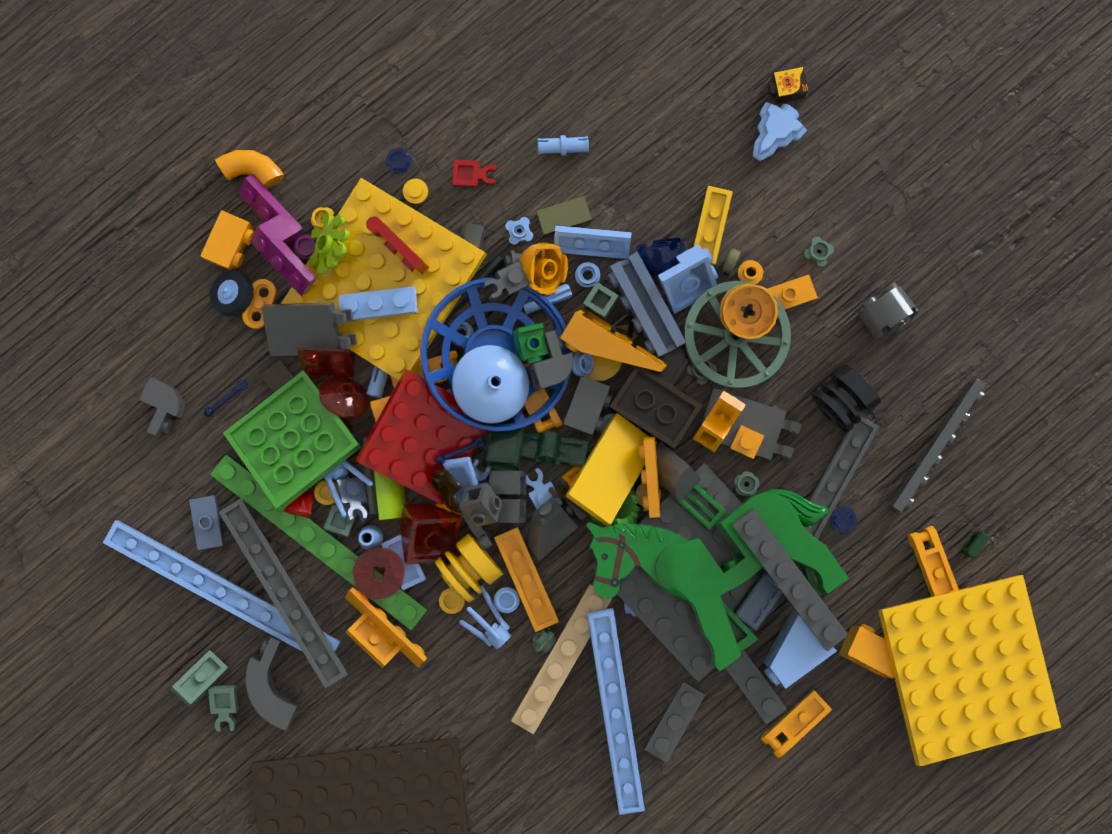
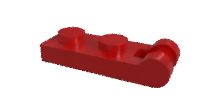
M373 216L367 220V229L378 238L384 237L387 240L384 245L394 255L399 252L404 257L401 262L411 272L416 269L423 274L429 268L378 217Z

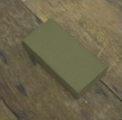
M585 196L536 211L544 236L555 233V226L575 227L592 221Z

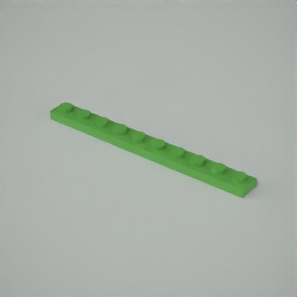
M226 454L210 474L358 590L365 593L367 597L411 631L428 609L333 535L325 531L311 518L285 513L284 509L278 511L250 471Z

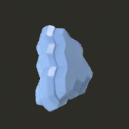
M765 102L759 113L761 121L757 128L760 135L754 143L753 157L758 161H762L772 156L778 147H787L792 140L798 141L806 133L807 129L797 120L799 113L793 107L782 104L779 108L776 105Z

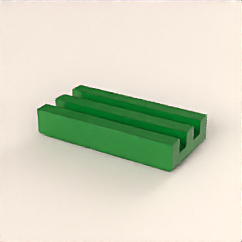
M698 484L693 489L718 511L716 515L690 491L685 496L712 519L710 522L702 517L684 499L679 502L670 495L707 530H710L726 513V510Z

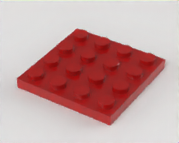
M405 369L359 452L356 461L442 505L444 502L440 493L431 484L432 472L436 469H445L443 465L445 460L470 457L471 459L486 431L465 425L452 417L433 397L425 379ZM435 385L443 399L454 410L463 415L464 412L458 406L454 395Z

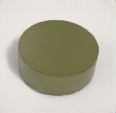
M734 248L730 250L722 272L729 275L732 274L741 251Z

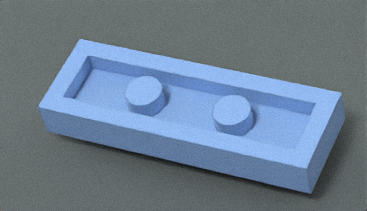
M555 226L554 245H558L562 253L627 259L629 256L631 232Z
M411 286L339 295L340 310L352 309L353 319L347 320V322L418 314L416 288Z

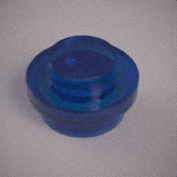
M403 148L391 150L386 157L387 166L394 173H404L411 166V156Z
M839 507L831 515V524L839 532H849L855 528L857 516L852 509Z

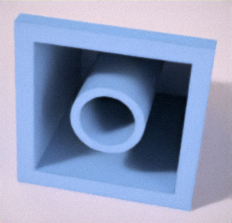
M793 608L763 662L767 667L764 672L772 683L776 686L780 684L786 689L837 650L832 647L829 651H826Z

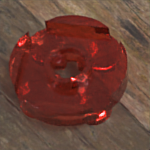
M383 547L368 549L358 557L353 567L352 573L355 585L367 597L373 599L391 597L403 585L405 578L404 562L393 550ZM376 566L379 569L385 568L386 571L383 573L385 578L383 580L373 577L375 573L373 569Z

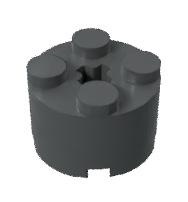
M896 283L888 286L880 298L876 299L874 296L862 305L863 308L858 312L860 320L877 342L881 338L889 337L906 325L905 322L907 320L905 318L910 316L913 319L919 313L912 300L902 287Z

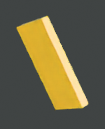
M614 414L567 492L566 497L604 525H611L645 465V459L640 460L639 444H644L643 439L649 436L620 414Z

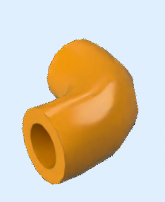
M235 150L215 159L228 181L240 175L253 174L266 189H269L284 179L281 169L269 157L254 150Z

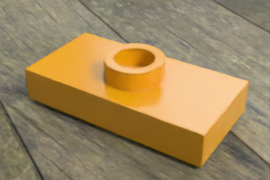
M809 274L767 289L777 298L784 310L818 298Z

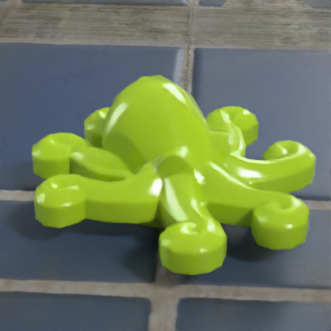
M324 214L321 220L324 224L323 229L315 227L311 233V238L317 241L313 256L309 259V266L317 267L316 272L320 275L325 274L328 267L335 268L338 261L344 259L347 255V248L342 242L348 240L349 231L345 229L337 230L338 227L343 226L345 223L344 216L340 214L335 216L334 219L332 215Z

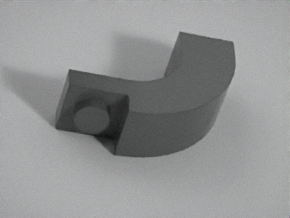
M274 636L270 640L264 641L259 653L262 655V658L258 656L250 657L246 670V688L249 699L258 714L270 724L287 731L291 728L301 704L283 696L273 683V666L284 641Z

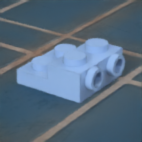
M699 244L676 256L678 265L658 275L669 307L674 314L692 305L701 294L717 285L715 280L718 278L717 272L710 265L713 262L712 256L706 248L702 250Z

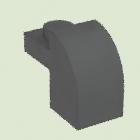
M555 330L544 333L548 350L545 360L527 367L535 392L562 382L572 370L573 355L572 353L562 355L563 344L560 337L556 336Z
M149 377L139 400L156 407L157 410L146 432L163 437L164 433L167 434L172 427V416L183 419L185 403L182 395L176 388L158 379Z

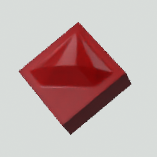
M305 491L286 506L284 512L309 518L314 492Z

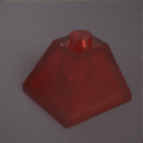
M429 503L403 504L400 531L405 564L435 563L438 558H442L445 562H450L445 552L450 551L456 555V543L458 542L462 520L461 515Z

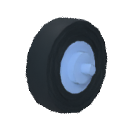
M233 270L225 271L216 278L211 287L210 301L217 312L226 316L240 315L246 311L253 299L254 288L252 282L246 275Z

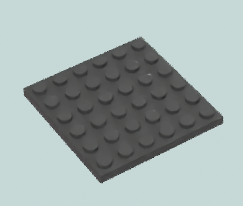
M705 463L695 471L701 479L697 484L726 510V513L721 518L741 503ZM693 488L690 490V492L701 503H703L713 514L716 515L718 513V511L714 507H712L702 496H700ZM670 495L660 503V517L649 518L648 514L639 523L640 525L655 526L679 534L688 541L699 538L719 567L728 559L736 557L715 526L707 530ZM683 497L708 522L712 520L688 497ZM596 564L592 567L594 571H596ZM635 566L626 577L620 579L618 597L634 612L690 675L699 682L714 667L711 664L709 644L701 634L692 606L675 596L665 593L638 566ZM763 567L741 585L720 595L722 601L734 614L763 573L767 574ZM783 593L777 600L773 608L770 610L768 615L771 614L786 599ZM746 625L748 629L752 632L753 629Z

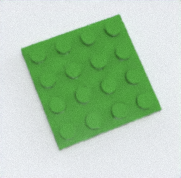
M304 370L223 432L278 511L288 506L361 448L358 441Z

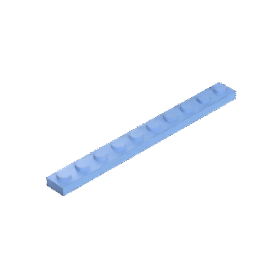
M114 521L103 541L104 544L302 651L275 605L121 521ZM323 632L336 652L341 641Z

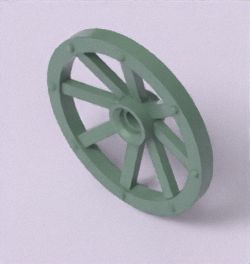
M745 281L724 282L706 290L693 303L684 323L683 337L686 341L684 346L689 360L706 379L727 388H747L770 378L786 359L791 342L788 316L774 295L773 297L778 307L777 321L780 329V338L762 336L755 339H745L738 337V340H734L731 337L732 333L726 328L720 329L695 323L699 311L707 301L720 320V303L715 296L727 292L736 285L753 284ZM742 306L741 311L744 312L745 306ZM694 331L722 337L723 340L699 356L694 342ZM747 342L779 346L775 358L767 368L746 344ZM725 347H729L725 377L710 369L704 362ZM738 348L759 374L749 378H734Z

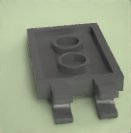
M334 302L266 304L261 307L270 356L338 355L342 352V349H350L351 345L357 344L356 334H339L338 324H346L347 320L353 319L352 309L335 310Z
M713 388L702 423L723 393L722 390ZM728 393L744 403L745 407L721 442V445L731 447L740 425H743L764 435L755 456L769 461L772 459L773 454L790 459L794 448L777 443L780 431L783 430L797 435L800 433L802 424L786 420V411Z

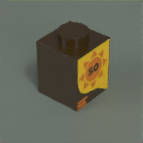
M804 67L773 73L768 82V91L770 97L774 96L775 104L806 97L809 90Z

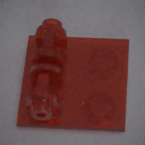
M297 348L302 370L309 377L320 378L321 376H328L338 379L355 377L353 370L355 355H350L348 349Z

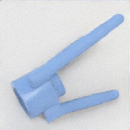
M346 460L323 477L328 484L342 517H346V512L332 479L336 481L339 479H350L348 469L367 485H373L371 480Z
M480 584L483 597L500 625L495 622L490 626L471 607H467V611L486 630L485 634L464 620H460L459 623L482 639L489 647L493 645L497 650L511 637V634L507 631L510 626L503 620L485 587Z

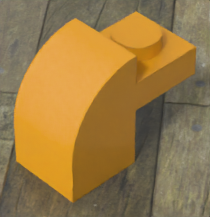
M723 391L693 439L715 453L744 409L745 404Z

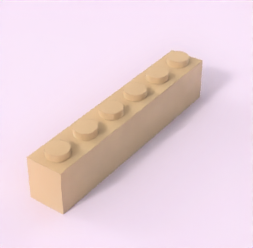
M591 584L588 585L511 720L513 723L532 734L535 733L591 636L587 612L606 609L612 598L606 599L597 596Z

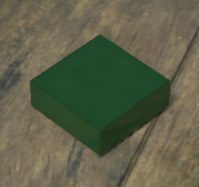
M974 532L961 550V553L968 558H976L990 536L984 532Z

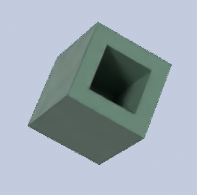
M596 282L583 305L584 308L606 321L619 301V295Z

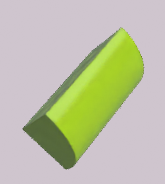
M374 471L379 520L407 518L405 486Z

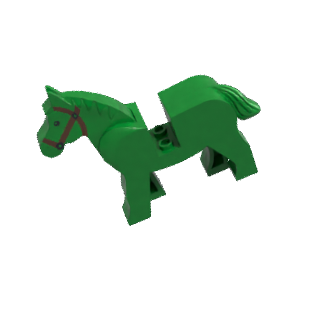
M768 490L749 497L714 525L736 556L725 561L720 567L699 538L688 541L679 534L669 530L640 524H616L603 528L593 523L586 524L593 536L589 549L592 550L593 556L596 559V571L592 583L596 595L606 599L613 598L619 591L620 579L626 577L635 566H638L665 593L675 596L692 606L701 634L710 647L711 664L719 672L741 657L740 652L758 640L722 601L720 596L741 585L762 568L761 564L731 526V523L749 509L753 508L819 596L830 593L848 580L849 577L827 546L814 538L803 527L813 526L826 517L829 512L828 509L787 490ZM811 571L815 574V576H816V578H817L818 585H817L815 579L813 578V576H812V574H811Z

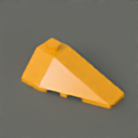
M586 308L575 312L560 339L565 341L564 346L574 352L579 350L583 353L662 372L667 364L643 347L636 346L634 348L631 345L633 342L625 334L613 333L611 331L613 327L611 324Z

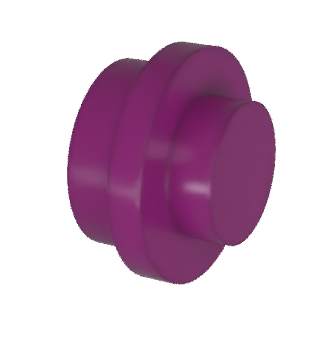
M309 234L299 236L294 242L296 255L301 259L309 260L315 250L317 240L312 239Z

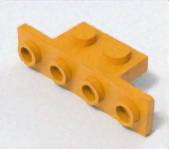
M353 587L348 591L345 596L346 600L362 616L346 631V634L373 660L384 668L401 651L418 668L426 661L427 657L424 655V650L418 644H412L399 626L391 624L387 620V615L380 608H375L370 604L365 593L360 590L357 591Z

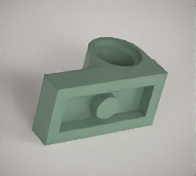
M209 650L172 686L171 691L189 708H192L227 671L228 666Z

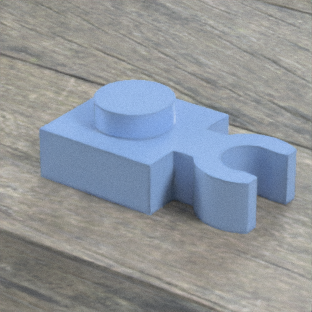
M539 468L535 469L538 474L536 481H530L526 475V483L534 488V491L528 494L536 509L553 497L548 489L553 487L551 481L545 485L543 484V473ZM553 497L559 505L563 504L560 498Z

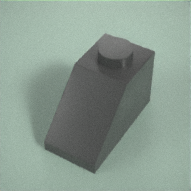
M551 497L532 514L526 545L537 559L541 561L576 530L578 526L554 498Z

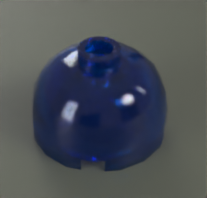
M678 237L654 240L650 247H647L646 243L636 247V251L649 274L658 276L678 265L676 256L688 250L686 239L681 240Z

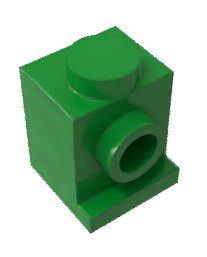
M543 323L517 328L512 332L517 356L521 362L527 361L528 365L543 361L542 357L548 355L543 333ZM530 340H534L536 348L530 346Z

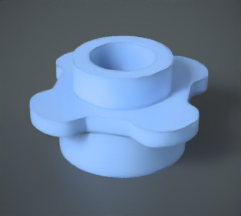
M522 217L518 221L513 222L510 220L506 223L505 227L509 231V242L511 244L517 245L518 243L529 242L533 239V233L529 229L530 220L528 218Z

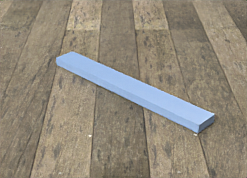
M609 608L587 612L619 815L645 811L614 610Z

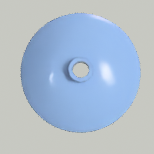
M486 345L469 351L457 363L452 376V391L458 406L469 417L483 423H499L510 419L521 410L528 396L529 379L523 363L515 354L503 347ZM492 377L498 379V386L491 384Z

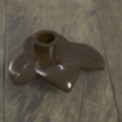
M436 469L432 472L431 478L433 488L440 493L445 506L449 510L458 513L462 512L459 508L460 503L455 495L456 492L461 490L462 485L448 470Z

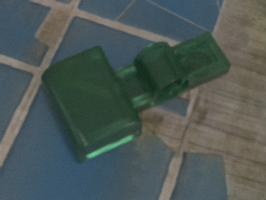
M511 417L503 422L488 424H508L514 422ZM527 426L511 431L486 432L481 461L483 467L490 466L491 468L520 471L521 460H530L582 468L586 462L589 442L587 440L565 438L551 431H542L539 434L526 432Z

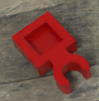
M454 160L452 185L453 187L478 188V181H483L488 186L496 185V179H488L486 175L488 172H497V167L487 165L484 168H479V161Z

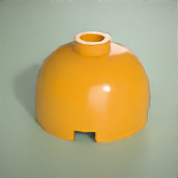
M537 243L528 247L519 258L526 278L531 283L528 287L537 293L546 295L555 293L560 282L564 283L567 278L568 259L566 254H562L561 248L558 245Z

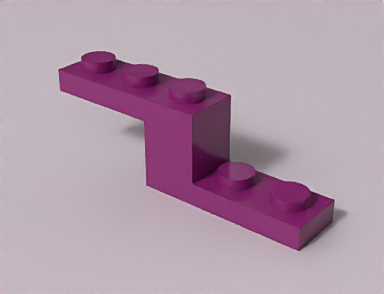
M251 174L244 179L238 194L265 223L257 227L250 242L271 263L272 267L288 281L289 285L303 296L309 292L316 280V276L288 248L300 236L303 227L259 180Z

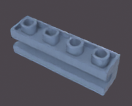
M638 252L628 256L627 259L611 265L609 267L610 274L607 275L614 288H619L622 294L619 298L625 310H631L634 319L631 321L638 333L642 332L647 340L644 342L646 350L659 358L684 345L686 341Z

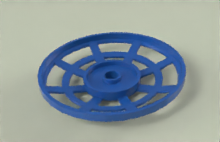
M483 278L473 280L447 294L433 309L426 321L420 345V361L425 382L439 405L452 417L465 425L492 432L523 428L538 421L556 405L567 387L571 372L565 380L549 387L554 390L552 395L532 415L524 418L520 410L512 417L514 420L512 423H481L472 420L465 413L462 415L454 410L435 387L434 382L445 378L448 379L452 386V376L457 364L450 365V343L452 341L463 347V356L477 347L486 345L503 347L517 356L512 336V328L516 320H520L525 326L535 325L526 314L521 312L527 298L533 300L545 311L553 322L556 336L561 337L566 329V325L553 304L541 293H537L529 287L518 291L512 306L500 303L481 304L477 289L482 288V285L488 279H498ZM462 294H468L471 308L461 313L451 323L450 327L436 320L450 302ZM484 312H503L507 316L502 326L488 325ZM474 315L478 330L470 338L456 332L457 328L466 319ZM431 329L444 337L441 351L443 368L433 372L429 371L427 360L428 339ZM561 339L563 344L562 355L572 353V350L564 346L565 341ZM530 340L532 348H536L534 340ZM525 367V369H526V371H527V374H528V379L531 380L530 375H529V372H528V368ZM492 377L491 384L498 386V379ZM532 382L529 385L527 398L535 392Z

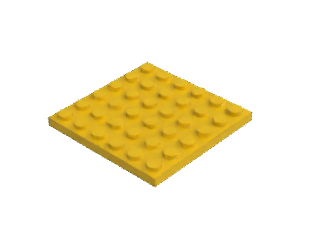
M360 178L338 215L344 216L345 223L343 226L338 227L337 230L345 229L349 231L348 240L342 242L347 248V255L344 259L338 261L335 268L328 267L327 272L323 275L316 272L317 267L309 266L308 260L305 266L316 276V280L309 292L301 296L291 287L281 304L334 302L335 310H340L339 295L414 286L416 288L418 314L338 324L339 334H356L357 344L351 345V351L399 380L405 369L413 372L420 362L421 337L426 321L433 309L451 291L471 281L487 254L363 178ZM370 217H378L429 268L423 274L416 269L411 272L401 262L404 257L399 252L394 255L384 245L387 241L384 237L378 238L367 229L366 222ZM461 295L450 302L436 320L444 324ZM432 329L428 339V347L437 335V332Z
M1016 575L878 610L916 766L928 765L1061 728L1023 575Z

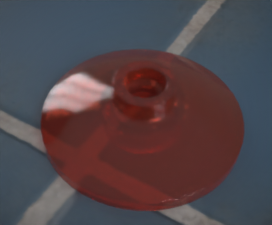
M332 377L324 381L320 387L319 398L322 405L329 412L344 418L358 417L369 406V396L366 395L367 391L365 388L350 378Z

